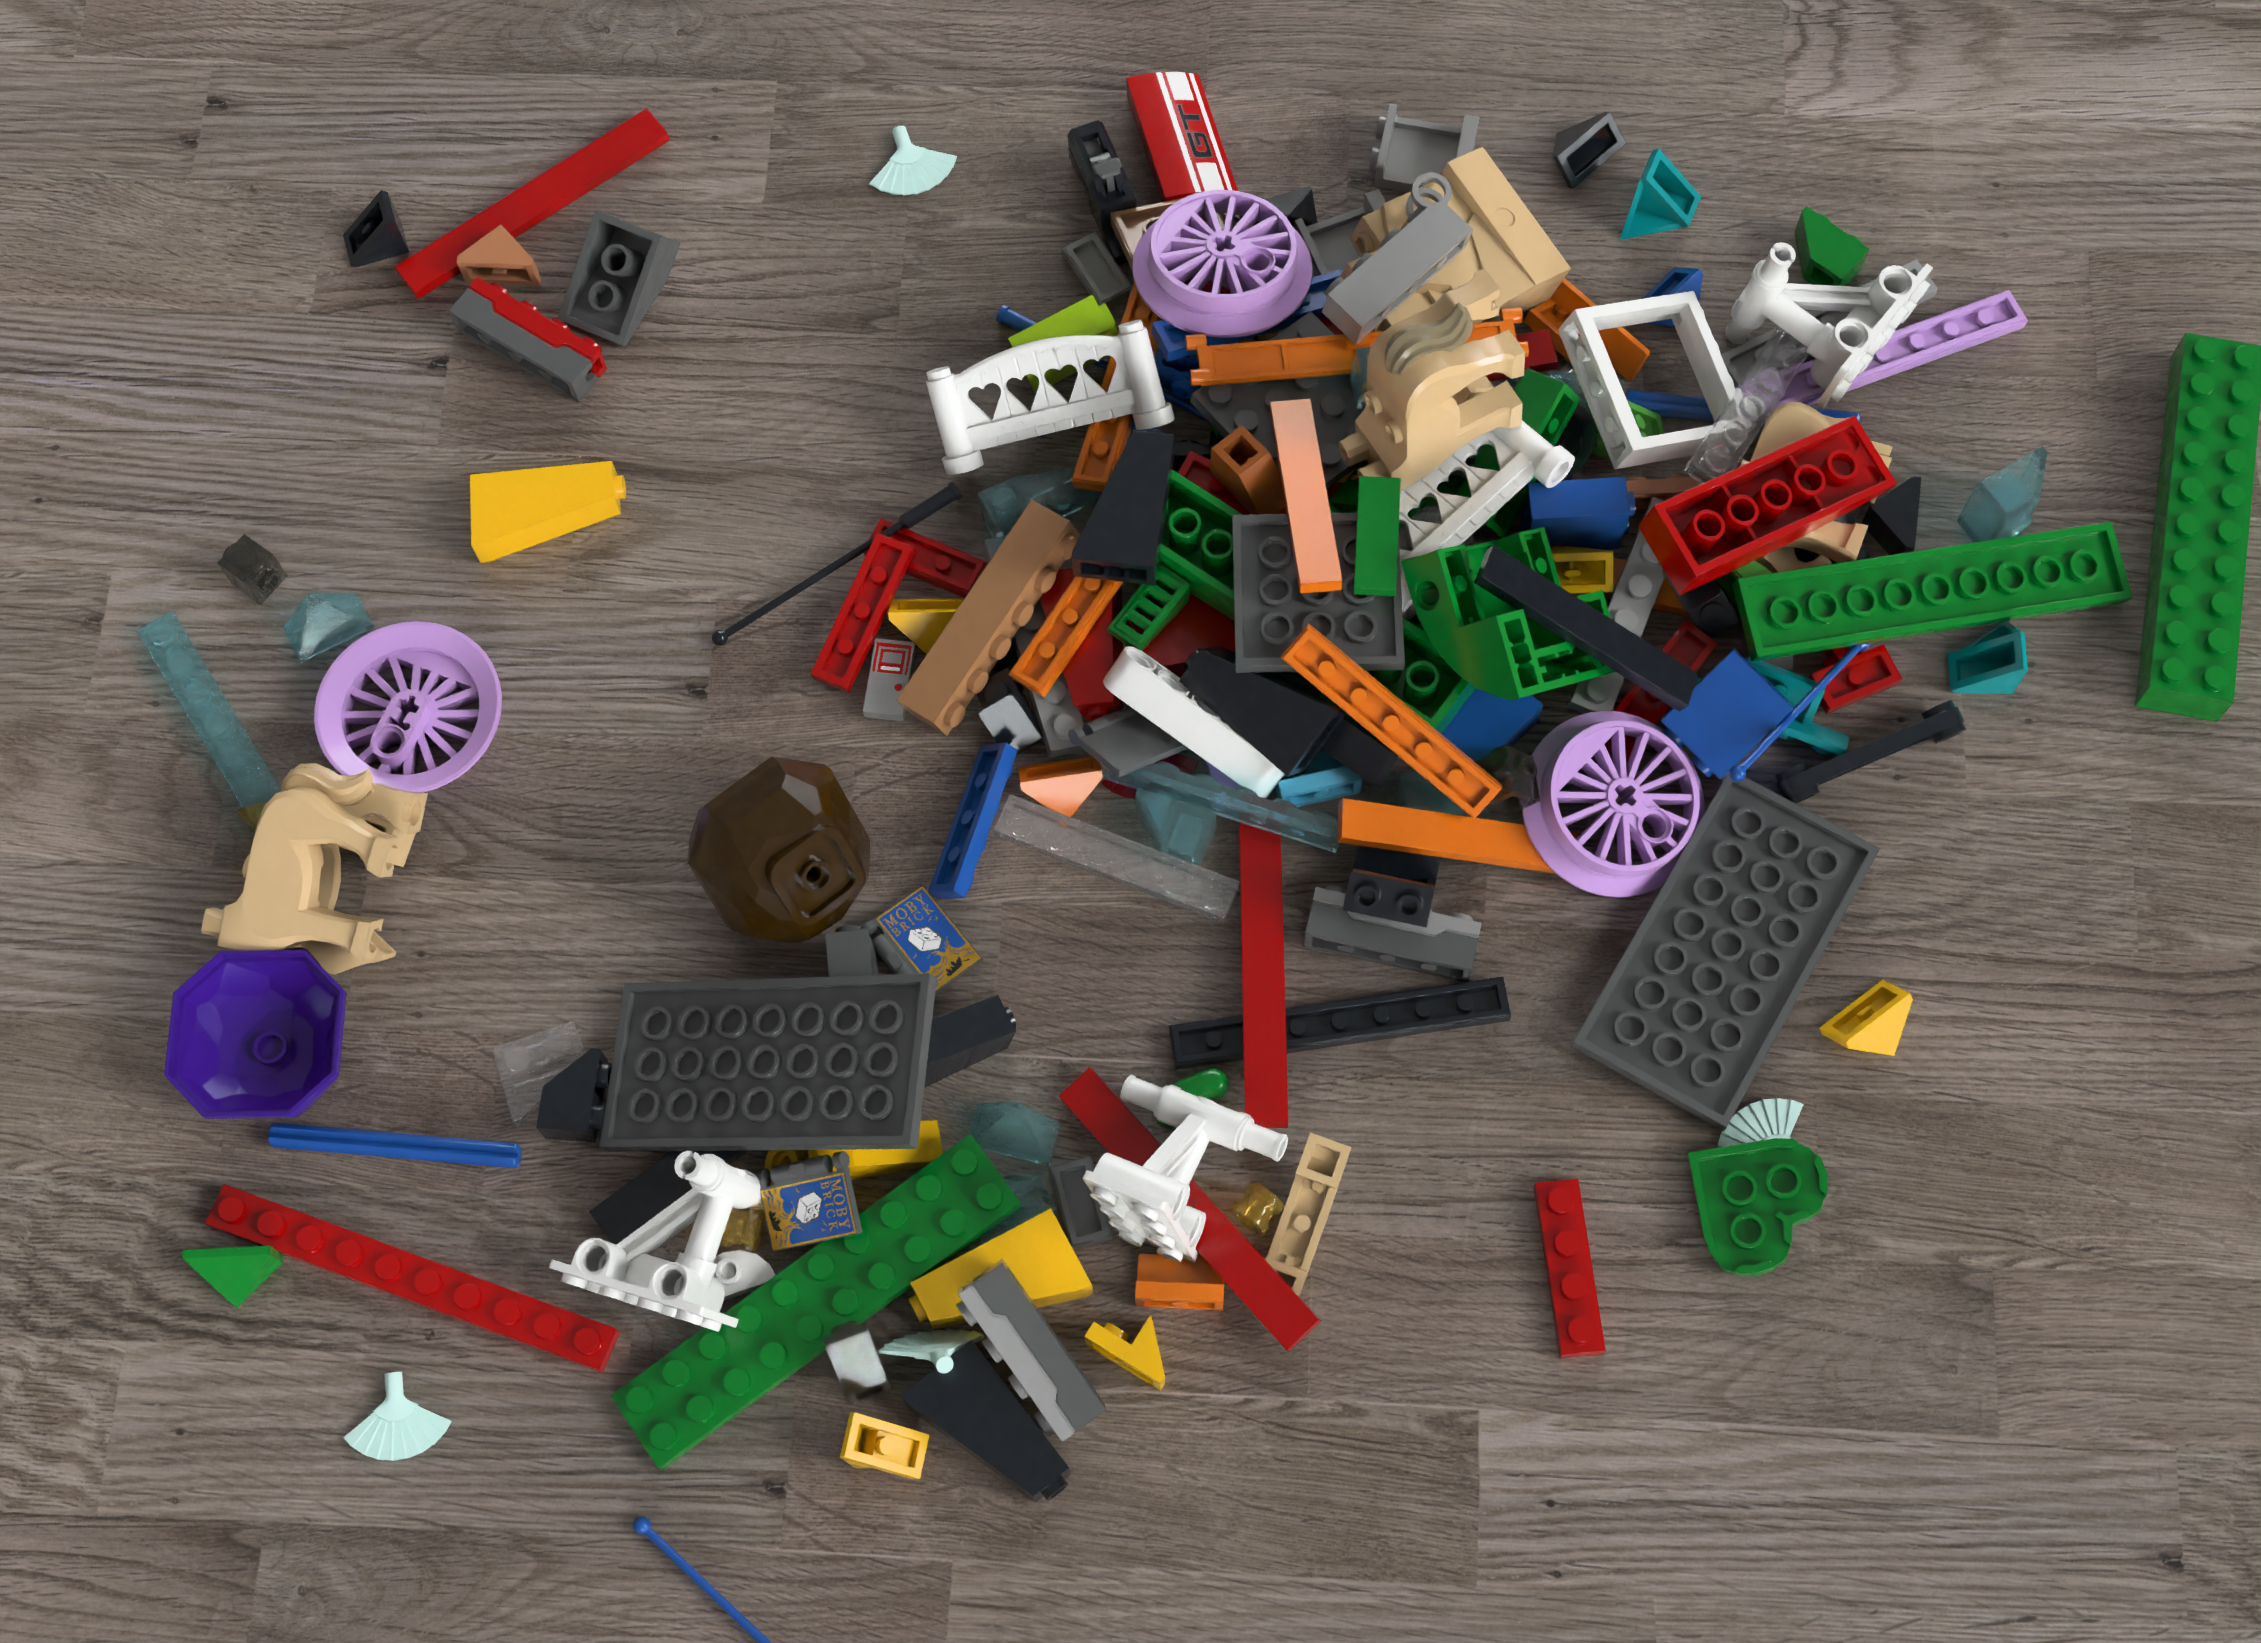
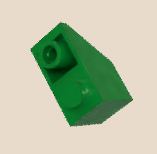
M1807 206L1802 210L1795 229V238L1803 279L1812 285L1847 286L1862 269L1869 248L1863 245L1856 236L1847 234L1832 224L1825 215L1816 213Z

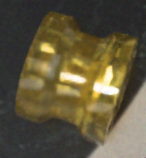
M1250 1181L1245 1187L1246 1195L1241 1201H1235L1231 1205L1230 1212L1247 1228L1264 1236L1269 1229L1268 1222L1273 1216L1280 1215L1285 1206L1267 1188L1255 1181Z
M732 1207L720 1246L730 1248L734 1244L743 1245L747 1251L755 1252L759 1246L762 1234L763 1209L752 1207L747 1211Z

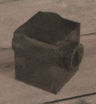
M245 534L224 551L222 558L217 563L234 586L259 604H262L288 576L271 552Z
M1499 746L1491 750L1490 754L1475 761L1502 784V789L1485 808L1510 816L1540 801L1536 777L1537 766L1533 756L1516 750L1512 746Z

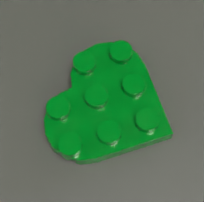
M1773 1138L1688 1152L1704 1241L1710 1256L1715 1260L1720 1269L1737 1276L1758 1277L1772 1272L1778 1266L1784 1264L1792 1246V1227L1809 1221L1823 1209V1204L1828 1194V1173L1821 1157L1818 1154L1816 1155L1809 1147L1799 1144L1797 1140L1786 1138Z

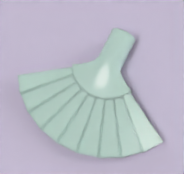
M897 126L892 130L897 150L869 185L891 195H916L939 185L954 168L957 156L915 146L910 141L906 127Z
M1781 1098L1763 1099L1749 1104L1739 1110L1732 1117L1725 1131L1721 1132L1717 1148L1773 1138L1790 1139L1804 1104Z
M947 1328L945 1331L932 1329L931 1332H918L917 1334L905 1335L904 1338L893 1339V1342L884 1344V1347L879 1349L878 1353L925 1359L931 1361L940 1373H948L952 1370L954 1364L950 1356L971 1340L975 1343L983 1339L984 1335L974 1330L970 1332L963 1329L959 1331Z
M402 1372L384 1374L385 1400L373 1410L374 1412L343 1438L351 1447L363 1455L375 1459L396 1461L411 1458L423 1453L436 1444L443 1434L446 1433L452 1421L408 1400L404 1395Z

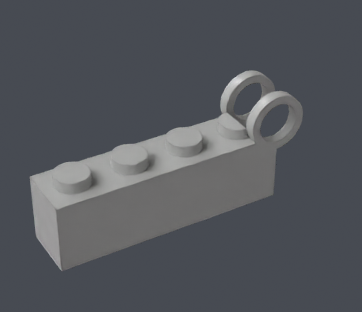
M1433 172L1418 176L1412 185L1411 194L1408 197L1405 208L1409 224L1401 231L1395 228L1389 232L1382 240L1381 248L1373 255L1369 252L1364 254L1352 269L1354 272L1346 279L1338 277L1326 289L1324 294L1327 297L1322 313L1354 344L1360 342L1466 248L1473 228L1447 205L1452 189L1444 176ZM1424 182H1435L1442 187L1444 198L1433 189H1418V187ZM1421 197L1431 198L1436 203L1427 202L1423 200ZM1413 202L1418 207L1415 211L1413 209Z

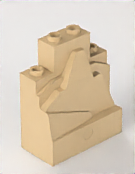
M1483 147L1447 162L1440 175L1448 180L1452 189L1447 205L1473 228L1466 248L1371 332L1385 331L1392 325L1427 310L1444 293L1468 283L1473 278L1474 273L1483 268L1500 288V297L1493 300V303L1499 306V316L1490 319L1472 320V323L1500 321V309L1521 307L1523 320L1529 310L1551 298L1570 271L1571 267ZM1435 182L1420 187L1433 189L1444 198L1442 187ZM1411 192L1384 203L1380 209L1361 217L1349 238L1360 256L1367 252L1373 255L1381 248L1380 244L1389 232L1395 228L1401 231L1409 224L1405 208ZM1421 197L1423 200L1427 202L1436 203L1431 198ZM1413 202V209L1415 211L1418 207ZM1360 258L1347 263L1340 277L1346 279L1354 272L1352 269Z

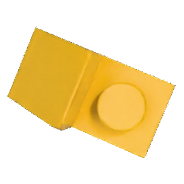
M1151 1315L1132 1345L1127 1342L1129 1335L1117 1326L1108 1322L1104 1327L1096 1322L1092 1323L1084 1336L1087 1346L1156 1389L1162 1390L1165 1385V1374Z
M850 1412L840 1458L854 1468H874L909 1479H920L929 1434L856 1412Z

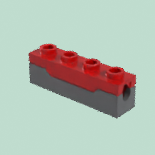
M476 277L470 284V288H467L449 309V313L459 332L579 403L598 381L597 378H600L607 369L601 354L602 349L594 340L587 336L583 338L578 337L559 319L553 318L550 320L544 317L533 304L526 300L517 301L510 296L506 289L495 282L488 284Z

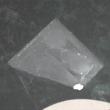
M574 1021L492 1048L511 1118L516 1127L523 1125L528 1120L526 1116L540 1104L543 1086L585 1054L578 1027Z

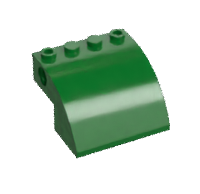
M1545 527L1519 532L1501 539L1468 546L1462 544L1443 548L1421 556L1401 560L1413 605L1428 639L1442 659L1460 677L1477 689L1499 698L1515 700L1615 673L1611 668L1526 616L1523 609L1516 610L1474 583L1486 551L1495 545L1561 587ZM1603 590L1575 596L1610 618Z

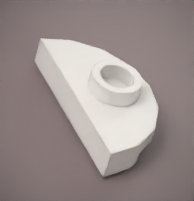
M743 1250L728 1251L717 1255L714 1263L717 1264L714 1277L719 1279L724 1287V1301L754 1291L776 1276L770 1264L755 1253Z

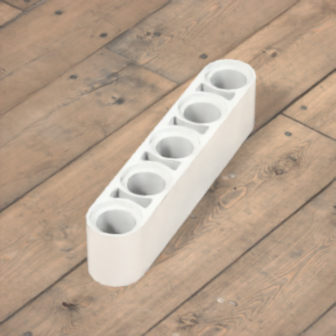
M1131 646L1125 647L1103 679L1104 686L1113 695L1246 790L1262 798L1268 797L1284 773L1180 683L1179 680L1181 678L1143 651Z

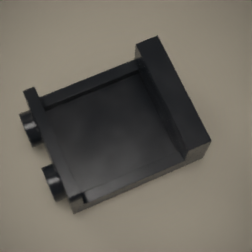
M1357 846L1353 869L1349 875L1343 910L1427 928L1441 857Z

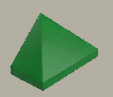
M270 1245L183 1250L182 1255L183 1260L236 1308L283 1264V1255Z

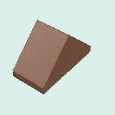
M499 225L457 256L456 262L465 283H472L478 277L488 284L495 282L507 285L541 286V277L534 259L502 225Z

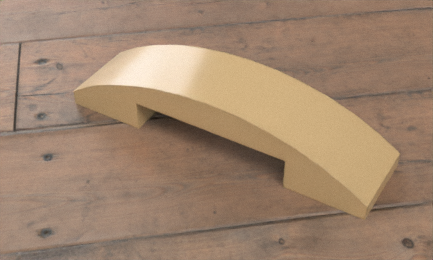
M1311 1132L1271 1247L1265 1258L1299 1296L1316 1253L1352 1148Z

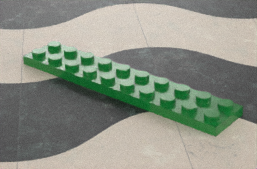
M2112 522L1738 578L1732 583L1752 662L2125 603L2133 598Z
M970 1133L859 1214L863 1233L822 1241L723 1313L739 1319L736 1328L722 1324L719 1332L708 1328L701 1329L612 1394L611 1397L656 1466L663 1470L910 1289L912 1281L940 1267L1023 1205Z

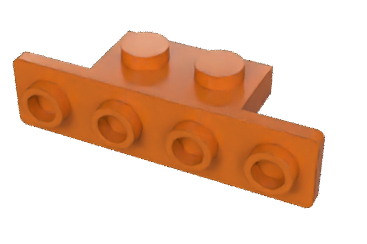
M1564 278L1551 298L1529 310L1523 322L1534 331L1549 329L1554 349L1571 364L1558 328L1575 309L1597 305ZM1623 327L1598 330L1613 368L1626 380L1631 381L1635 379L1649 357L1650 350Z

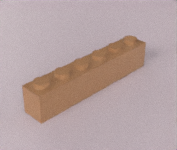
M1034 500L1030 501L896 699L907 712L948 736L953 727L960 724L965 716L966 707L974 695L983 690L988 681V675L997 661L1004 658L1008 653L1011 640L1021 626L1026 625L1031 619L1034 606L1042 594L1051 589L1055 582L1056 574L1065 560L1072 557L1073 549L1080 534L1070 520Z

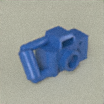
M1156 350L1154 359L1161 387L1169 388L1170 393L1177 398L1190 399L1191 394L1202 387L1201 385L1191 386L1190 370L1199 369L1198 358L1186 356L1167 362L1161 350Z

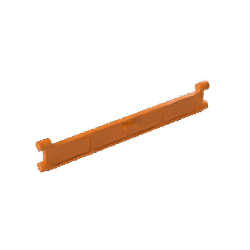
M1521 307L1500 309V321L1472 323V333L1465 343L1472 340L1489 338L1508 329L1516 338L1514 324L1522 323ZM1384 331L1370 332L1357 344H1354L1345 334L1207 346L1206 334L1185 335L1186 351L1197 350L1199 369L1190 370L1191 386H1211L1366 373L1370 348L1377 337ZM1518 342L1525 351V357H1528V342Z

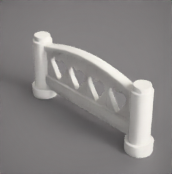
M1134 320L1119 325L1120 333L1117 336H1062L1018 345L992 355L967 368L960 374L954 375V373H951L949 366L928 371L926 373L928 377L926 385L946 454L942 458L946 475L961 474L983 466L984 462L980 451L982 449L1133 414L1137 430L1151 429L1174 421L1171 403L1165 402L1147 327H1143L1142 320ZM1105 355L1112 356L1115 359L1116 368L1108 392L1085 373L1083 369L1085 361L1094 359L1099 362L1100 358ZM1065 365H1073L1077 369L1078 376L1069 401L1046 381L1045 372L1053 368L1060 371ZM1027 374L1037 376L1039 387L1031 410L1008 391L1007 381L1009 379L1018 378L1022 380ZM989 383L997 384L1000 387L1001 395L993 420L970 400L968 393L971 388L979 387L984 389Z
M1522 421L1521 426L1511 429L1499 427L1469 441L1429 475L1400 491L1399 523L1405 524L1408 527L1413 546L1412 551L1400 549L1403 618L1410 620L1417 613L1405 580L1401 560L1461 545L1534 477L1547 488H1552L1560 483L1571 470L1575 457L1561 445L1554 447ZM1489 444L1495 449L1500 471L1470 467L1465 461L1469 456L1477 455V450L1481 445ZM1459 470L1466 474L1471 497L1443 494L1436 488L1441 482L1448 481L1450 473ZM1433 497L1438 503L1442 524L1412 520L1408 517V512L1413 508H1418L1423 498Z

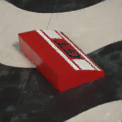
M1157 72L1126 77L1127 98L1161 202L1185 198L1204 191H1238L1199 74Z

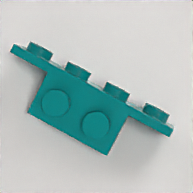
M1750 656L1747 659L1794 707L1818 683L1765 661L1752 662ZM1697 677L1695 685L1702 679ZM1825 687L1778 737L1789 741L1799 739L1811 744L1812 749L1820 754L1827 756L1837 754L1840 756L1845 754L1850 737L1812 722L1826 690Z

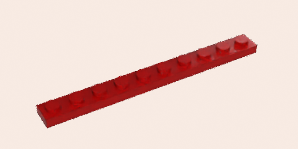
M223 1184L205 1222L207 1226L259 1246L270 1245L285 1256L601 1373L604 1372L620 1334V1331L614 1327Z

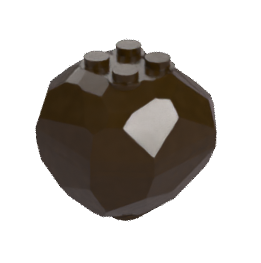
M771 756L699 809L690 835L687 863L722 920L732 931L756 938L787 943H801L815 937L843 919L869 877L870 838L829 767L825 764Z

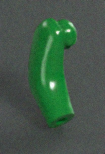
M1215 1068L1203 1070L1173 1084L1185 1092L1207 1099L1221 1098L1229 1090V1081L1226 1074ZM1157 1121V1124L1172 1131L1176 1130V1127Z

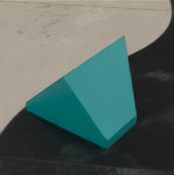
M1659 148L1652 150L1645 166L1619 240L1689 227L1702 196Z
M2008 621L2001 623L1965 648L1947 654L1950 691L1953 693L2013 694L2028 672L2025 633Z

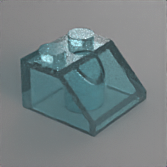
M2043 446L1976 484L1957 519V522L1973 542L2020 536L2022 531L2033 521L2031 515L2040 501L2047 451Z

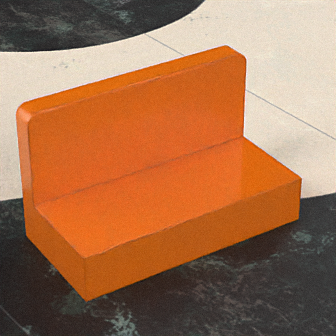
M1140 1254L1138 1256L1135 1304L1136 1307L1223 1311L1224 1280L1202 1256H1198L1195 1262L1182 1258L1181 1263L1166 1259L1160 1254Z

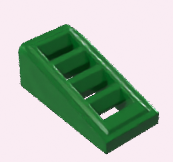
M1160 564L1157 569L1155 585L1142 584L1109 625L1107 632L1125 645L1143 651L1188 604L1191 585ZM1153 598L1154 600L1162 604L1164 607L1160 608L1159 606L1151 602L1150 599ZM1138 611H1143L1145 614H1147L1154 620L1151 622L1150 620L1139 614ZM1131 621L1144 630L1143 634H1139L1126 624Z

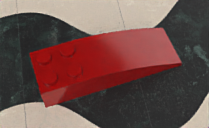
M1854 415L1654 505L1638 525V528L1678 595H1682L1817 530L1890 490L1897 482Z

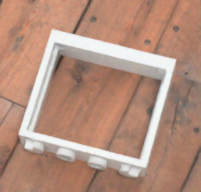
M1694 291L1575 309L1558 328L1559 335L1614 469L1730 449L1752 430L1748 414L1741 404L1733 379L1728 373L1720 354L1719 346L1714 340L1705 319L1704 311L1700 307ZM1672 319L1713 416L1715 425L1642 437L1598 330Z

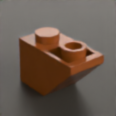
M1243 425L1211 448L1209 472L1252 515L1280 514L1286 509L1280 472L1272 456Z

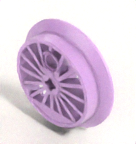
M1234 190L1199 192L1172 204L1143 234L1136 246L1133 257L1135 286L1145 304L1167 323L1190 333L1206 334L1208 337L1230 338L1247 336L1278 325L1292 315L1302 304L1312 281L1313 268L1310 252L1303 238L1292 227L1287 217L1268 201L1252 194ZM1217 213L1226 214L1224 230H1221ZM1202 215H1205L1208 225L1200 218ZM1235 215L1243 216L1233 228ZM1194 277L1188 285L1183 283ZM1209 280L1213 281L1211 293L1201 291ZM1221 286L1230 289L1231 294H1220Z
M414 621L388 625L366 634L348 646L326 672L320 684L314 707V724L317 739L326 758L341 775L351 776L371 769L373 783H382L393 788L424 793L452 782L468 771L489 747L501 717V684L494 665L487 654L465 634L451 627L431 622ZM400 665L412 669L411 689L407 686ZM390 667L400 690L398 693L379 675ZM424 674H425V675H428V678H427V680L425 681V683H424V685H423V682H424ZM372 680L391 700L388 701L362 690ZM459 688L464 689V690L461 691V692H458V693H456V694H453V693H454L456 690H458ZM479 700V709L455 710ZM355 701H358L381 711H352ZM448 723H476V726L472 733ZM374 724L349 734V725ZM437 732L466 744L457 753ZM426 735L450 760L436 767ZM370 742V746L360 755H355L353 748ZM401 744L397 751L386 754L391 746ZM421 749L428 771L415 774L416 758ZM377 759L381 762L378 770L370 767ZM402 772H403V775L392 774V773H402Z
M1596 711L1573 717L1554 728L1542 739L1532 753L1525 768L1521 786V810L1526 831L1535 850L1559 877L1569 884L1595 895L1614 898L1633 897L1662 887L1705 814L1703 789L1690 758L1682 747L1679 748L1672 740L1665 736L1662 732L1663 729L1646 719L1616 711ZM1624 735L1636 738L1627 766ZM1610 738L1612 743V760L1604 745ZM1646 744H1648L1658 753L1636 775ZM1593 755H1594V757H1595V759H1596L1598 765L1591 759V757H1592ZM1665 758L1674 772L1640 786ZM1582 769L1588 776L1578 773V771ZM1677 780L1682 794L1648 793ZM1567 783H1570L1589 792H1565L1560 790ZM1618 795H1619V796L1621 797V799H1622V801L1619 803V805H1618L1617 802L1615 801V800L1617 799ZM1558 803H1590L1594 805L1562 818ZM1658 805H1683V818L1660 808ZM1594 814H1598L1593 822L1576 839L1566 827ZM1643 821L1648 822L1654 828V838L1649 837L1643 831ZM1605 822L1606 825L1595 855H1593L1582 845ZM1673 828L1679 830L1675 841L1670 837L1673 833ZM1615 833L1617 834L1618 864L1606 861ZM1658 845L1666 851L1659 859L1656 858L1653 848ZM1631 848L1638 851L1643 864L1632 865Z

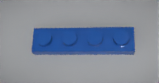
M1007 742L980 745L928 889V893L939 900L965 898L967 891L972 886L973 874L980 855L986 847V838L993 818L999 810V801L1005 784L1012 774L1013 762L1018 751Z

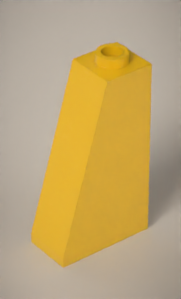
M612 461L471 474V546L480 563H486L621 514L620 499H626L625 478L623 475H617Z
M1050 1208L912 1281L910 1284L915 1295L908 1300L919 1321L922 1322L928 1319L933 1330L968 1323L956 1306V1304L962 1301L958 1295V1290L968 1282H972L975 1277L1000 1259L1004 1260L1037 1308L1086 1298L1093 1294V1288Z

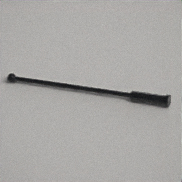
M951 481L947 484V487L902 514L897 523L880 534L890 537L902 528L910 529L953 501L962 499L963 496L959 488ZM874 537L726 630L715 631L712 634L713 643L717 646L726 644L728 637L866 552L869 550Z

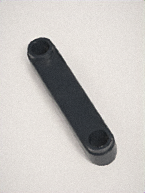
M1949 700L1923 712L1921 715L1924 720L1812 768H1809L1807 763L1803 762L1786 769L1775 776L1778 781L1777 786L1784 798L1797 804L1820 793L1818 785L1931 737L1935 744L1964 732L1966 728L1963 724L1965 721L1958 706L1955 707L1953 701Z

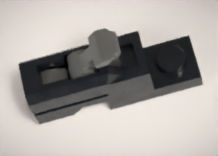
M1097 120L1070 130L1067 135L1069 158L1088 194L1089 208L1108 251L1116 263L1121 265L1127 263L1128 260L1111 226L1110 213L1136 208L1137 201L1103 123Z

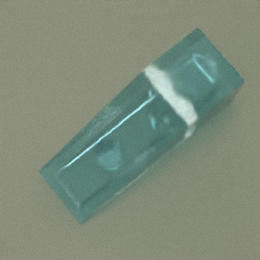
M1073 466L1010 478L979 492L978 499L981 516L992 537L997 538L1009 534L1031 500L1065 517L1097 503L1102 491L1075 488L1071 482L1076 467Z

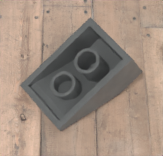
M595 210L557 319L626 347L666 283L680 243Z

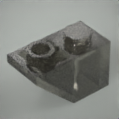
M856 1321L840 1324L831 1330V1336L823 1338L828 1355L850 1405L892 1389L875 1340L865 1322L857 1325Z

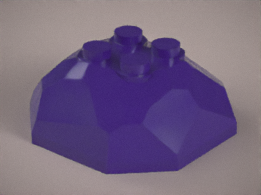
M306 950L220 951L173 992L164 1076L205 1119L299 1117L312 1107L339 1077L347 993Z

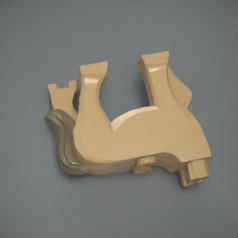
M1484 268L1475 272L1473 278L1468 283L1444 293L1427 310L1389 327L1377 337L1371 346L1367 360V392L1363 395L1366 406L1364 411L1355 420V433L1339 442L1340 456L1347 466H1352L1365 459L1369 463V465L1357 470L1358 480L1359 476L1401 478L1400 491L1429 475L1469 441L1499 427L1511 429L1522 425L1523 403L1506 380L1493 387L1485 376L1495 372L1505 374L1511 379L1524 376L1525 351L1509 329L1489 338L1472 340L1465 343L1473 330L1472 320L1490 319L1499 316V306H1496L1493 300L1500 297V288Z

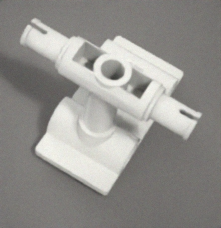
M1776 243L1770 249L1768 257L1756 264L1751 273L1749 283L1735 301L1731 309L1732 320L1725 329L1726 338L1733 344H1744L1747 341L1746 339H1749L1752 330L1763 325L1766 318L1774 322L1808 347L1806 352L1815 358L1810 367V374L1812 379L1825 389L1816 404L1823 409L1831 398L1839 402L1852 385V381L1856 376H1860L1873 360L1875 353L1886 345L1895 333L1900 323L1903 324L1913 312L1917 302L1931 285L1926 281V278L1932 271V266L1926 264L1917 276L1901 266H1887L1881 271L1871 288L1787 283V270L1796 258L1795 250L1787 243ZM1805 310L1850 313L1834 327L1830 323L1824 325Z
M1129 1075L1121 1090L1120 1098L1122 1101L1130 1102L1152 1111L1158 1121L1176 1127V1130L1143 1166L1107 1152L1100 1158L1094 1171L1086 1170L1082 1179L1091 1190L1090 1196L1101 1205L1100 1210L1108 1215L1110 1218L1109 1223L1117 1228L1119 1231L1118 1236L1122 1240L1138 1247H1142L1143 1242L1158 1248V1254L1173 1262L1181 1263L1182 1258L1195 1262L1199 1255L1195 1248L1205 1226L1206 1214L1187 1206L1190 1195L1189 1184L1209 1141L1234 1151H1242L1244 1148H1247L1278 1162L1286 1150L1288 1137L1286 1134H1280L1254 1124V1119L1247 1113L1226 1108L1207 1098L1185 1092L1172 1084L1169 1086L1165 1085L1162 1088L1136 1078L1134 1075Z
M688 1150L682 1152L675 1160L674 1168L678 1177L689 1180L692 1186L690 1191L617 1245L600 1238H590L579 1245L571 1265L553 1259L549 1265V1268L563 1273L561 1282L717 1332L720 1331L722 1324L736 1328L739 1319L720 1313L725 1292L720 1280L714 1277L717 1268L714 1260L732 1207L735 1209L749 1207L752 1210L756 1209L755 1211H763L759 1179L748 1170L737 1169L726 1164L723 1159L714 1154L700 1156L698 1153H692V1151ZM694 1222L684 1253L679 1252L676 1262H670L649 1255Z

